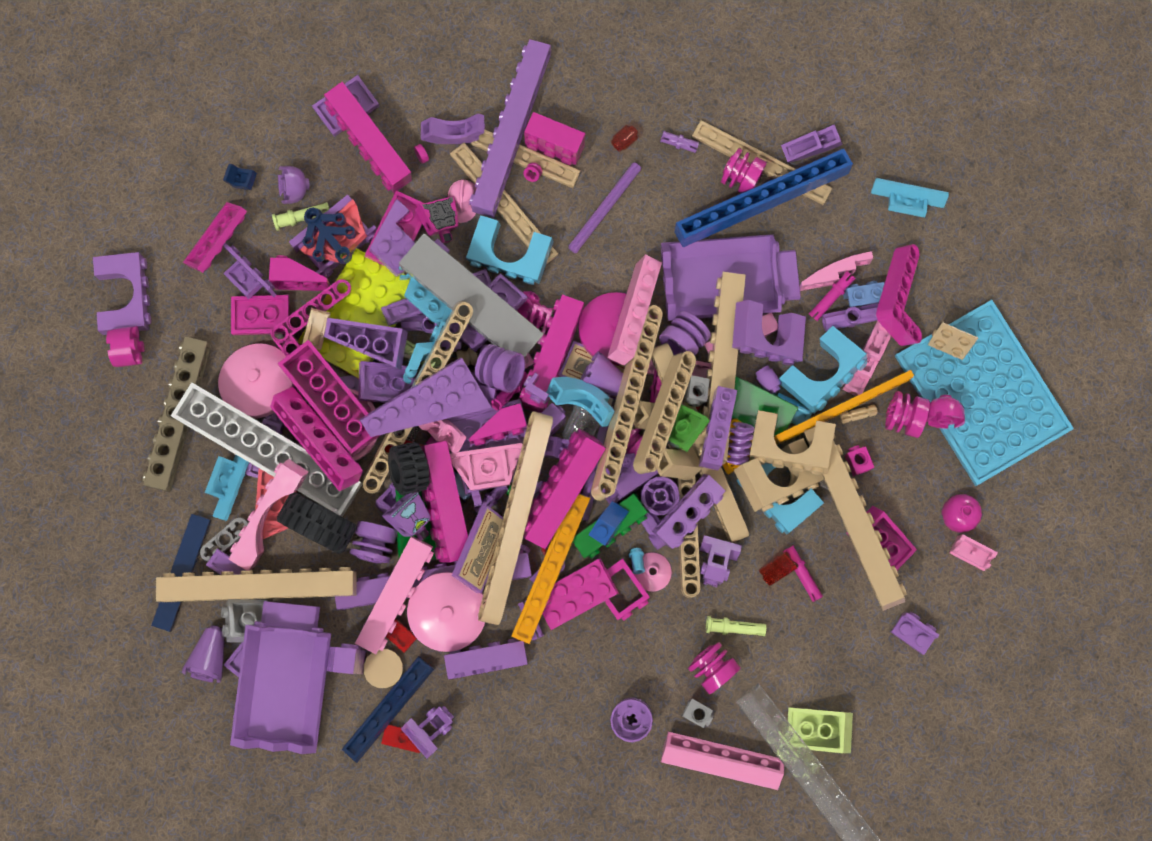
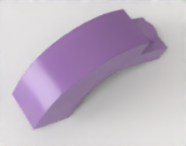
M476 114L461 121H445L430 117L421 122V140L437 144H463L464 142L466 144L479 140V135L484 133V115Z

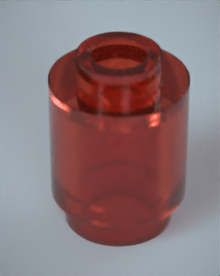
M625 125L613 136L611 144L617 151H625L638 139V131L632 125Z

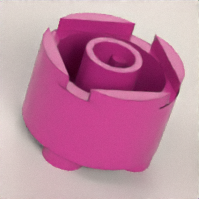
M137 326L107 331L106 343L110 344V350L107 351L113 367L132 366L143 363L141 352L145 351L144 343L139 341V329Z

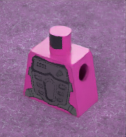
M454 196L421 204L415 209L429 236L439 234L443 244L453 241L450 231L458 227Z

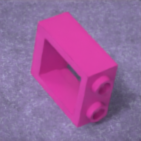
M621 559L607 569L610 577L624 568L643 595V597L620 613L610 599L605 601L616 619L622 618L624 621L633 615L631 612L633 609L638 607L640 610L649 603L647 599L650 597L624 559Z

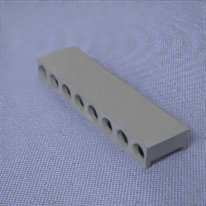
M423 234L399 262V266L451 310L459 301L469 303L473 308V314L468 324L493 345L502 347L505 350L521 353L525 357L542 337L543 333L427 235ZM466 305L459 307V315L463 316L468 313Z

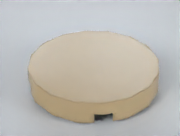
M389 649L378 650L377 654L371 653L364 663L366 680L377 688H389L395 685L403 673L401 658Z

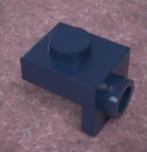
M228 164L223 181L234 188L252 190L257 173L253 170L242 169L233 164Z

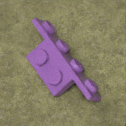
M224 243V248L237 261L223 274L248 299L262 287L275 297L276 294L272 290L275 288L268 279L264 281L261 278L263 275L256 267L252 270L250 268L252 264L246 257L240 258L238 256L240 252L233 245L229 247Z

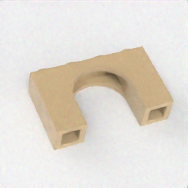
M639 402L634 419V425L637 429H646L655 403ZM668 444L670 449H665L657 471L662 477L691 479L703 467L699 466L700 460L692 446L686 452Z
M758 411L750 460L758 458L761 465L769 463L777 468H784L786 466L799 472L808 470L815 475L827 474L836 424L816 421L811 446L802 453L788 454L782 451L774 440L778 414Z
M802 438L788 444L781 450L788 454H799L806 451L808 447ZM758 458L746 462L734 470L755 512L761 509L765 512L773 508V504L776 502L778 505H781L789 500V496L796 498L804 494L803 490L805 489L809 491L811 488L813 490L818 488V483L824 480L823 476L815 475L808 470H803L802 472L794 471L791 467H788L790 483L788 487H780L769 480Z

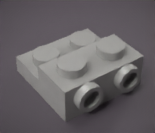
M228 599L221 608V617L225 618L226 625H223L222 635L226 637L227 642H244L245 626L254 625V621H261L263 603L267 600Z

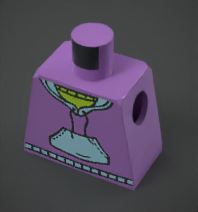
M418 492L404 495L382 515L404 537H410L415 534L418 539L423 540L429 535L424 525L430 521L431 517Z

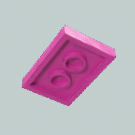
M272 295L252 296L250 299L246 296L231 297L232 335L271 334L272 329L277 324L290 316L289 295H276L275 297ZM278 328L275 334H286L282 328Z

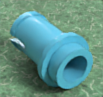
M641 548L631 549L629 553L634 574L645 572L644 552Z

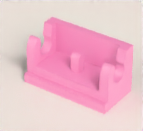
M962 534L957 536L949 553L985 571V569L990 568V562L996 557L998 552Z

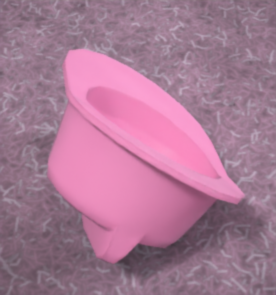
M468 180L454 182L448 192V197L454 196L459 223L472 220L476 214L472 212L469 201L477 188H475L474 183Z

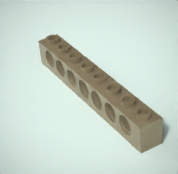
M185 337L184 342L180 343V356L174 364L175 374L169 381V395L164 399V413L160 415L158 421L159 431L154 435L153 452H150L148 456V470H145L142 478L143 485L146 487L171 492L189 428L184 423L172 418L171 414L180 402L177 399V395L180 392H186L191 382L200 387L211 348L207 341ZM195 355V360L192 363H188V357ZM190 373L189 380L183 381V375ZM171 428H174V435L168 437L167 431ZM168 446L169 453L163 456L162 450ZM163 465V473L157 474V468Z

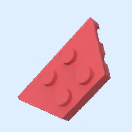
M353 199L338 212L342 213L346 218V223L343 226H337L335 222H328L325 225L332 227L352 226L355 229L356 236L353 239H347L345 235H333L342 247H347L350 252L367 237L357 204ZM319 232L313 237L315 240L313 248L308 249L303 246L300 249L303 254L313 256ZM326 240L323 250L326 255L325 259L338 262L335 257L336 251Z
M260 468L258 471L256 503L261 495H265L267 483L270 479H274L272 475ZM289 494L278 499L269 510L264 522L263 539L289 529L277 522V516Z

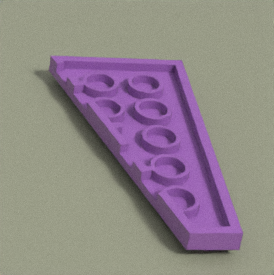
M460 357L365 415L360 421L369 436L374 437L492 407L464 360Z

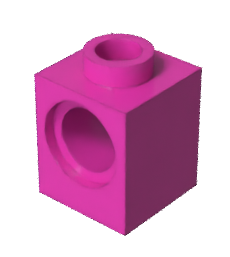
M859 445L848 449L849 453L844 455L853 477L874 468L866 446L862 448ZM855 455H859L862 457V464H857L855 462Z

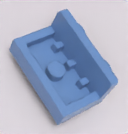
M871 281L863 286H859V284L849 285L845 289L843 297L848 299L850 307L879 303L884 282L877 283V281Z

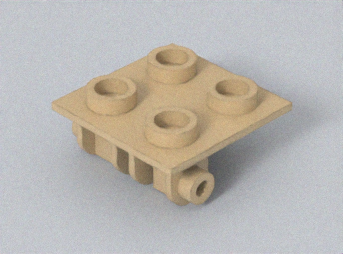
M942 322L939 328L933 331V337L928 345L963 360L978 337Z

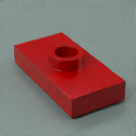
M395 618L394 622L397 624L392 634L388 632L386 637L405 653L417 638Z
M388 725L385 728L381 744L420 753L419 749L401 730V727Z

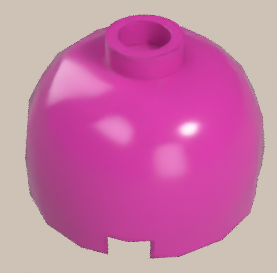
M941 395L930 402L926 422H928L929 426L947 429L948 425L955 424L954 428L960 427L965 423L964 407L961 402L952 398L951 395Z
M959 494L949 498L943 504L941 511L945 525L950 530L958 533L973 530L980 523L982 517V509L979 502L966 494Z

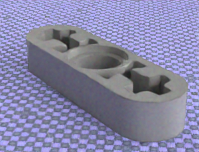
M236 518L201 548L200 555L202 559L209 561L211 557H206V550L208 548L211 550L215 548L214 542L222 548L221 551L224 553L230 549L235 542L240 540L239 533L241 531L237 530L234 533L237 537L234 538L233 534L228 532V530H236L238 522L240 524L244 523L243 527H247L248 521L243 518ZM229 535V544L222 545L220 543L221 536Z

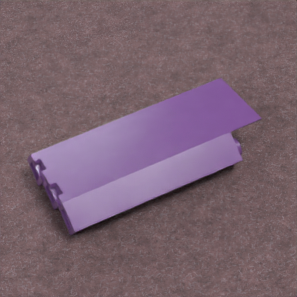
M773 235L699 240L686 247H682L680 242L661 243V262L663 266V284L668 320H674L680 311L691 313L697 318L713 317V314H716L717 307H714L715 296H718L719 289H716L717 277L720 278L723 272L746 275L743 301L751 300L763 304V313L781 312V305L786 300L800 299L796 251H779V243L775 241Z
M264 601L261 621H254V625L245 626L231 746L242 749L262 748L272 752L288 750L299 754L316 753L331 633L323 632V628L318 627L320 607Z

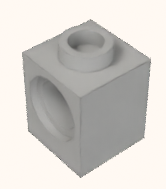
M691 375L682 402L688 403L692 407H699L707 402L709 379ZM693 388L697 390L698 396L693 393Z
M691 698L681 715L702 728L705 725L709 726L714 717L711 715L713 710ZM698 708L704 712V716L700 720H696L693 715L694 711Z

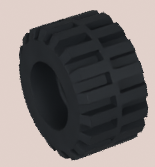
M412 442L391 447L388 454V467L392 483L400 495H407L426 490L429 485V468L426 456L420 445Z

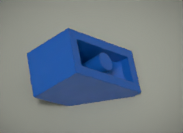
M612 501L597 520L589 536L605 546L609 545L629 511Z

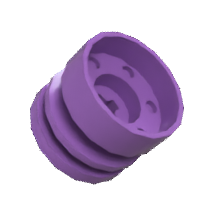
M680 311L671 322L672 326H668L659 336L661 344H669L673 355L686 351L696 355L699 351L698 348H701L708 341L711 334L706 325L696 316L686 311Z
M489 344L481 351L475 366L476 380L480 384L495 387L507 393L513 392L519 386L524 375V356L521 353Z
M358 521L355 534L363 537L362 541L352 542L353 545L359 546L360 550L351 549L350 554L372 563H390L391 558L382 555L383 553L392 554V550L385 547V544L395 543L397 530L374 523Z
M632 697L623 699L616 705L612 711L610 721L612 730L617 737L623 741L636 742L648 735L652 727L653 717L647 703ZM635 714V719L638 721L629 724V719L626 717Z

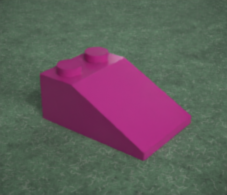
M278 255L276 258H270L269 281L276 290L324 291L331 286L326 277L287 256Z
M872 506L866 513H871L874 524H872L874 531H879L883 540L880 544L882 548H887L891 558L888 559L890 566H895L896 570H898L917 549L884 511Z

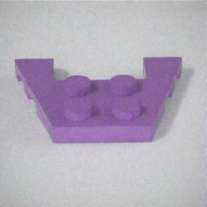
M398 199L395 200L369 249L396 277L407 273L404 270H399V262L415 244L397 225L409 214V210ZM439 239L434 241L449 253L450 250Z

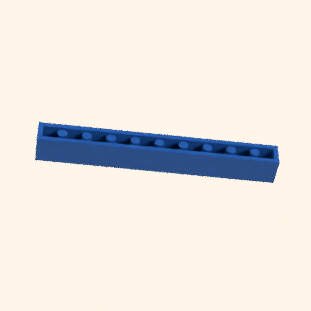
M841 149L676 222L674 232L682 247H686L849 174L853 163L846 151Z

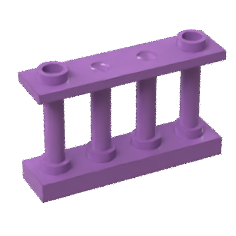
M346 195L324 214H337L352 199ZM363 223L367 237L356 247L357 249L367 242L371 243L377 231L374 225L368 229ZM317 227L315 228L313 237L319 232ZM307 228L289 241L296 252L304 246L302 240L306 235ZM307 255L319 269L316 273L326 278L333 273L332 270L341 264L334 261L324 264L322 261L317 262L313 256Z

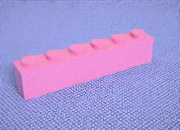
M646 254L635 265L607 357L621 365H626L635 356L662 262Z
M411 536L355 644L374 654H377L378 650L383 651L388 641L384 638L388 632L392 634L397 624L394 622L397 614L401 616L406 607L403 602L406 597L411 598L415 587L412 586L416 579L420 581L425 571L422 569V566L425 562L429 563L434 554L431 551L433 546Z
M668 732L663 746L661 762L778 790L784 775L785 759Z

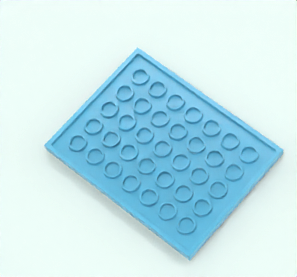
M993 300L948 324L978 337L963 360L929 346L928 343L933 337L932 334L922 339L920 343L914 344L895 355L904 372L909 370L913 372L914 376L910 382L920 397L929 399L931 402L941 395H951L952 398L957 399L963 405L965 411L964 425L954 428L955 424L948 425L947 429H939L975 486L1074 429Z

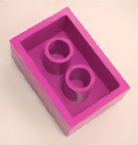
M535 112L532 113L524 131L525 145L529 149L534 151L540 150L550 158L557 157L567 165L577 164L585 146L584 132Z

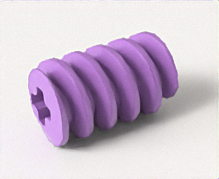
M733 422L732 424L735 428H730V432L734 433V435L729 437L733 441L729 443V447L732 449L728 450L730 457H727V462L734 465H742L749 462V448L752 446L750 440L753 439L751 433L754 432V427L746 423Z

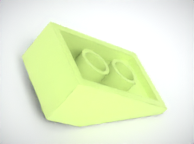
M788 708L786 748L851 753L853 713Z

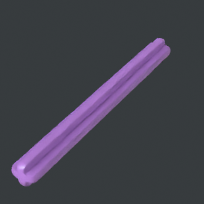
M632 163L570 243V251L573 253L579 251L640 172L641 167L637 163Z

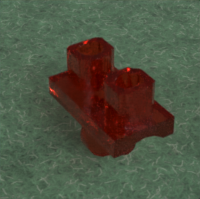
M784 552L761 567L759 572L762 574L763 580L771 586L796 570L799 565L790 558L787 552Z

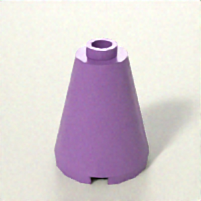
M597 351L591 359L592 362L584 370L580 380L596 386L605 394L617 397L623 373L602 353Z
M211 626L205 629L183 666V674L186 675V672H190V677L198 680L213 682V679H217V683L221 682L225 637L222 635V628Z

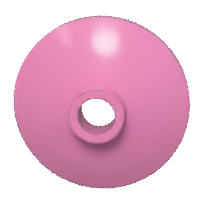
M658 553L644 554L645 572L634 574L646 591L663 589L671 579L670 563L664 556ZM650 568L656 569L655 575L649 573Z

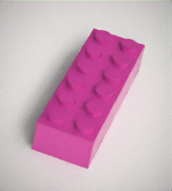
M343 81L325 93L326 101L324 104L326 105V110L331 117L335 115L338 126L343 132L347 131L348 139L354 147L358 146L362 158L365 161L369 160L370 168L376 176H381L382 184L387 191L391 190L395 193L396 190L399 191L412 181L411 171Z
M563 294L561 299H557L553 308L554 317L550 316L547 323L548 333L542 336L540 342L541 352H536L533 360L534 370L530 369L528 376H533L534 373L539 374L535 386L547 392L552 378L559 377L584 308V302ZM523 387L520 394L522 408L542 413L547 408L550 397L545 404L542 402L538 404L530 399L531 395L527 394L525 387Z
M309 340L277 363L352 457L380 436H369L360 421L362 417L369 413Z
M578 428L577 432L572 433L568 447L561 451L559 462L551 468L549 472L550 477L547 482H543L540 486L538 497L532 500L523 536L546 549L606 450V447L599 439Z
M447 441L421 446L429 468V485L426 490L422 491V498L427 504V511L431 517L432 529H430V535L436 544L434 549L435 556L439 559V562H453L459 559L468 534Z

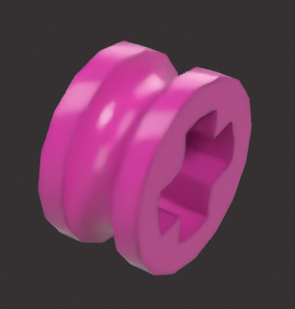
M529 163L524 169V177L531 182L537 181L542 174L541 166L537 163Z

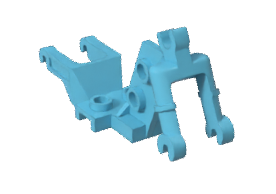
M407 273L399 277L400 280L411 278L404 297L429 320L438 325L434 327L429 340L431 342L416 343L403 375V381L410 384L411 380L409 378L415 377L420 363L428 357L452 310Z

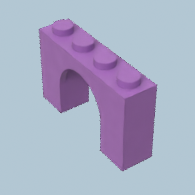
M139 252L93 257L94 276L99 280L125 278L132 282L134 288L133 298L126 307L120 310L97 312L98 331L102 335H107L108 330L137 326L139 331L149 330L148 324H151V316L147 312L150 299L149 295L146 294V288L149 286L144 270L147 269L146 258Z
M751 300L736 303L732 348L739 349L740 353L744 354L753 353L755 357H768L769 361H783L784 365H794V362L802 361L805 316L795 313L779 315L777 338L772 345L766 340L762 331L763 304Z

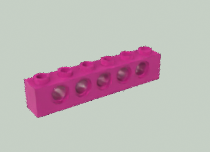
M293 387L275 394L270 408L339 492L358 483L363 472L360 465L353 460L349 452L338 442L336 436L328 430L325 423L318 418L314 410L303 400L301 394Z

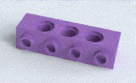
M718 386L714 391L709 414L710 421L707 424L699 462L701 467L719 470L722 466L737 390Z
M703 474L652 532L668 547L672 549L679 547L684 541L683 537L687 533L693 532L697 527L696 523L710 513L712 505L718 504L724 496L722 494L725 490L710 475ZM702 493L707 495V500L704 503H701L699 500ZM692 507L694 514L688 518L686 511ZM676 522H680V530L674 532L673 525Z

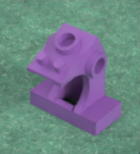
M704 535L699 551L708 553L707 563L703 562L700 574H703L701 579L704 580L703 584H709L717 588L724 580L727 581L730 570L727 569L729 559L737 561L742 546ZM714 555L723 557L722 565L712 562Z
M439 706L437 709L433 707L426 714L428 718L420 725H417L411 718L401 728L426 759L438 749L432 741L439 734L442 733L444 736L453 728L450 724L453 723L452 719L454 716L445 706L442 708ZM429 722L437 730L431 737L422 729Z

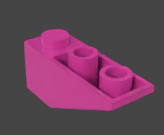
M521 404L500 409L469 438L470 444L479 446L485 444L486 440L489 439L497 441L504 439L507 434L512 433L515 436L524 433L527 425Z

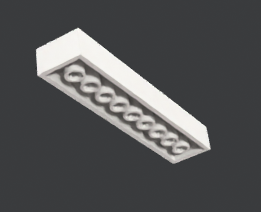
M192 382L171 414L173 418L273 477L276 475L274 471L278 464L290 459L309 472L297 491L343 517L363 484L358 481V483L339 492L304 448Z

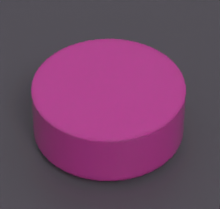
M421 144L414 147L419 161L422 164L427 162L429 157L425 148Z

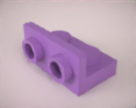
M905 612L900 616L890 632L924 655L934 639L939 637V634L935 632L936 628L932 625L920 622V617L913 612Z

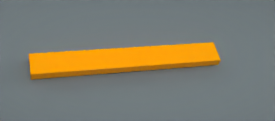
M909 370L774 437L775 443L778 445L815 427L816 421L826 422L910 381L914 376L913 372Z
M578 494L555 532L511 637L530 644L590 500L589 497Z

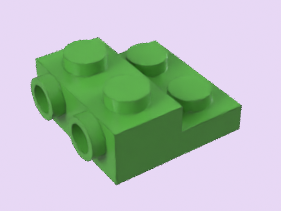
M681 404L667 444L687 452L710 420L705 415Z

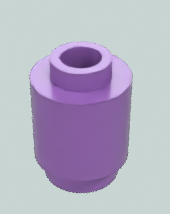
M768 365L755 373L762 389L772 394L781 389L779 387L782 384L774 370L770 369Z

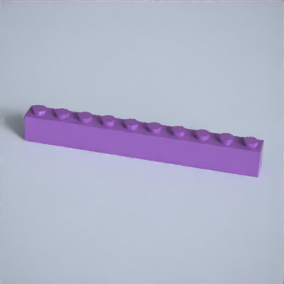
M529 39L527 46L524 45L523 59L517 64V76L511 81L510 88L512 90L505 98V110L500 112L499 127L494 129L493 144L490 143L488 146L487 161L484 160L482 163V175L477 178L475 184L476 192L470 197L469 204L474 213L491 218L495 217L551 56V46L549 44Z
M519 550L512 580L532 577L528 553H524L523 550ZM455 561L452 566H447L446 563L437 564L435 569L427 570V567H422L425 571L420 581L416 579L412 586L416 588L420 582L433 574L453 572L458 561ZM379 574L377 579L369 580V577L358 578L357 596H335L337 610L376 604L390 578L389 574Z

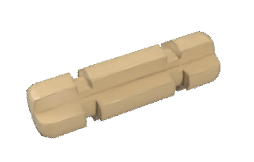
M870 405L867 408L851 410L849 413L847 411L840 414V420L844 424L850 420L855 421L867 418L868 416H875L878 413L875 405Z

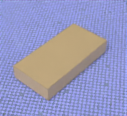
M311 308L303 343L309 340L316 349L321 350L327 318L330 317V312Z

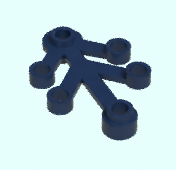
M314 207L307 209L304 214V220L308 226L302 242L306 248H313L315 246L313 235L315 228H318L317 244L312 254L317 262L325 259L326 255L323 250L327 240L336 251L335 257L338 262L342 264L349 263L352 259L350 250L347 247H342L333 235H345L347 239H353L356 236L355 229L352 226H325L323 223L335 222L337 226H343L346 223L345 216L342 213L322 214L320 209Z

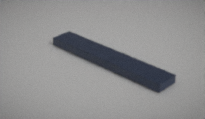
M191 514L170 572L174 573L175 577H182V573H193L211 520ZM159 602L151 626L171 632L182 602Z
M418 656L342 748L354 762L358 763L434 670L421 657Z

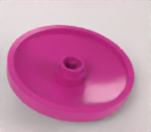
M616 292L600 295L589 302L584 308L579 320V338L585 350L592 357L597 351L606 358L608 357L626 298L625 293ZM607 358V359H608L609 361H611L614 365H621V364H619V363H617V362H615V361H613V360Z

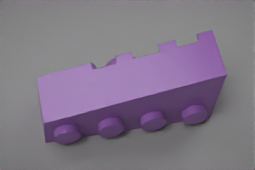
M327 318L325 338L399 370L402 369L408 332L401 328Z
M514 638L507 640L508 644L500 645L499 641L489 643L486 648H481L478 645L469 647V651L461 652V649L451 651L449 655H444L448 679L528 665L524 642Z
M341 644V648L329 647L326 671L363 674L366 651L361 650V646L352 644Z

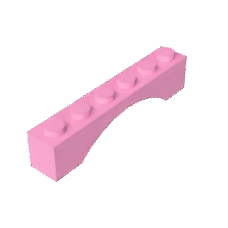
M290 459L278 464L274 471L276 473L274 479H270L265 487L267 489L265 495H261L256 503L258 508L256 511H252L247 519L250 521L247 527L244 526L239 533L240 540L235 542L230 549L232 554L229 560L246 571H250L256 566L264 552L263 527L269 510L278 499L298 490L309 473Z

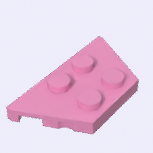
M522 443L464 451L458 454L451 453V463L471 491L508 486L511 483L519 459Z

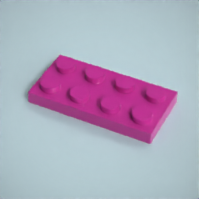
M397 190L365 253L366 258L383 266L385 265L369 249L395 200L398 199L409 210V214L397 225L413 241H415L422 226V222L415 209L425 203Z
M226 202L183 263L202 273L211 266V261L215 255L222 251L226 240L232 237L233 230L238 224L242 223L247 211L241 206Z
M601 558L554 584L542 613L551 630L619 594Z

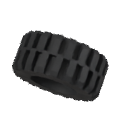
M296 492L289 494L277 516V522L338 554L345 551L356 531V524Z

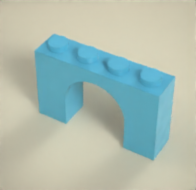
M480 215L466 256L470 265L481 268V266L487 267L488 271L496 274L500 271L506 273L505 276L512 279L519 277L523 279V282L534 285V282L540 284L554 242L552 237L534 232L527 253L523 258L512 263L503 262L494 253V244L501 225L497 220Z
M834 326L820 338V346L839 363V369L832 378L826 381H813L793 365L779 378L782 383L781 386L814 414L818 410H822L826 406L827 401L831 397H835L840 392V388L844 384H848L853 379L854 374L858 370L861 371L867 365V354Z
M769 463L761 465L766 475L776 468ZM811 488L794 503L789 505L774 503L773 508L763 513L768 518L772 517L776 522L775 527L781 533L785 532L787 535L824 502Z

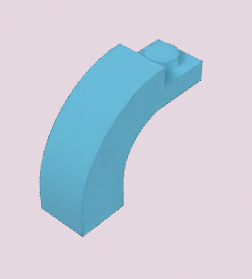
M571 377L552 378L546 392L556 405L573 404L584 408L602 427L609 425L615 412L608 404L609 397L596 386L583 380Z

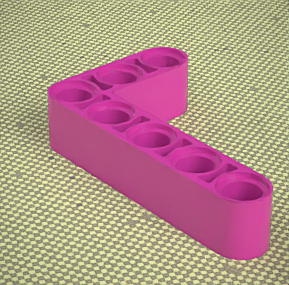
M915 244L895 249L876 312L879 323L900 346L918 344L922 340L921 330L904 311L919 260V249Z
M344 279L336 281L272 329L271 337L286 357L289 355L287 351L289 344H295L297 348L301 346L294 337V334L307 326L309 315L306 313L307 307L313 305L318 310L327 311L350 294L351 285L348 281ZM339 283L347 284L348 290L346 293L341 294L338 292L337 286ZM325 294H330L332 297V303L329 305H325L322 302V296ZM293 317H299L301 320V325L298 328L291 325ZM278 328L285 330L286 335L283 339H278L275 335Z

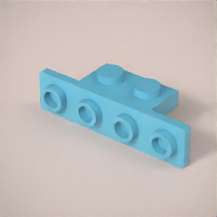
M879 178L875 179L871 189L872 194L889 197V211L924 218L927 213V205L944 208L949 197L948 192Z
M235 455L233 461L218 456L205 493L219 498L213 517L225 521L228 520L234 501L249 464L248 461L238 455Z

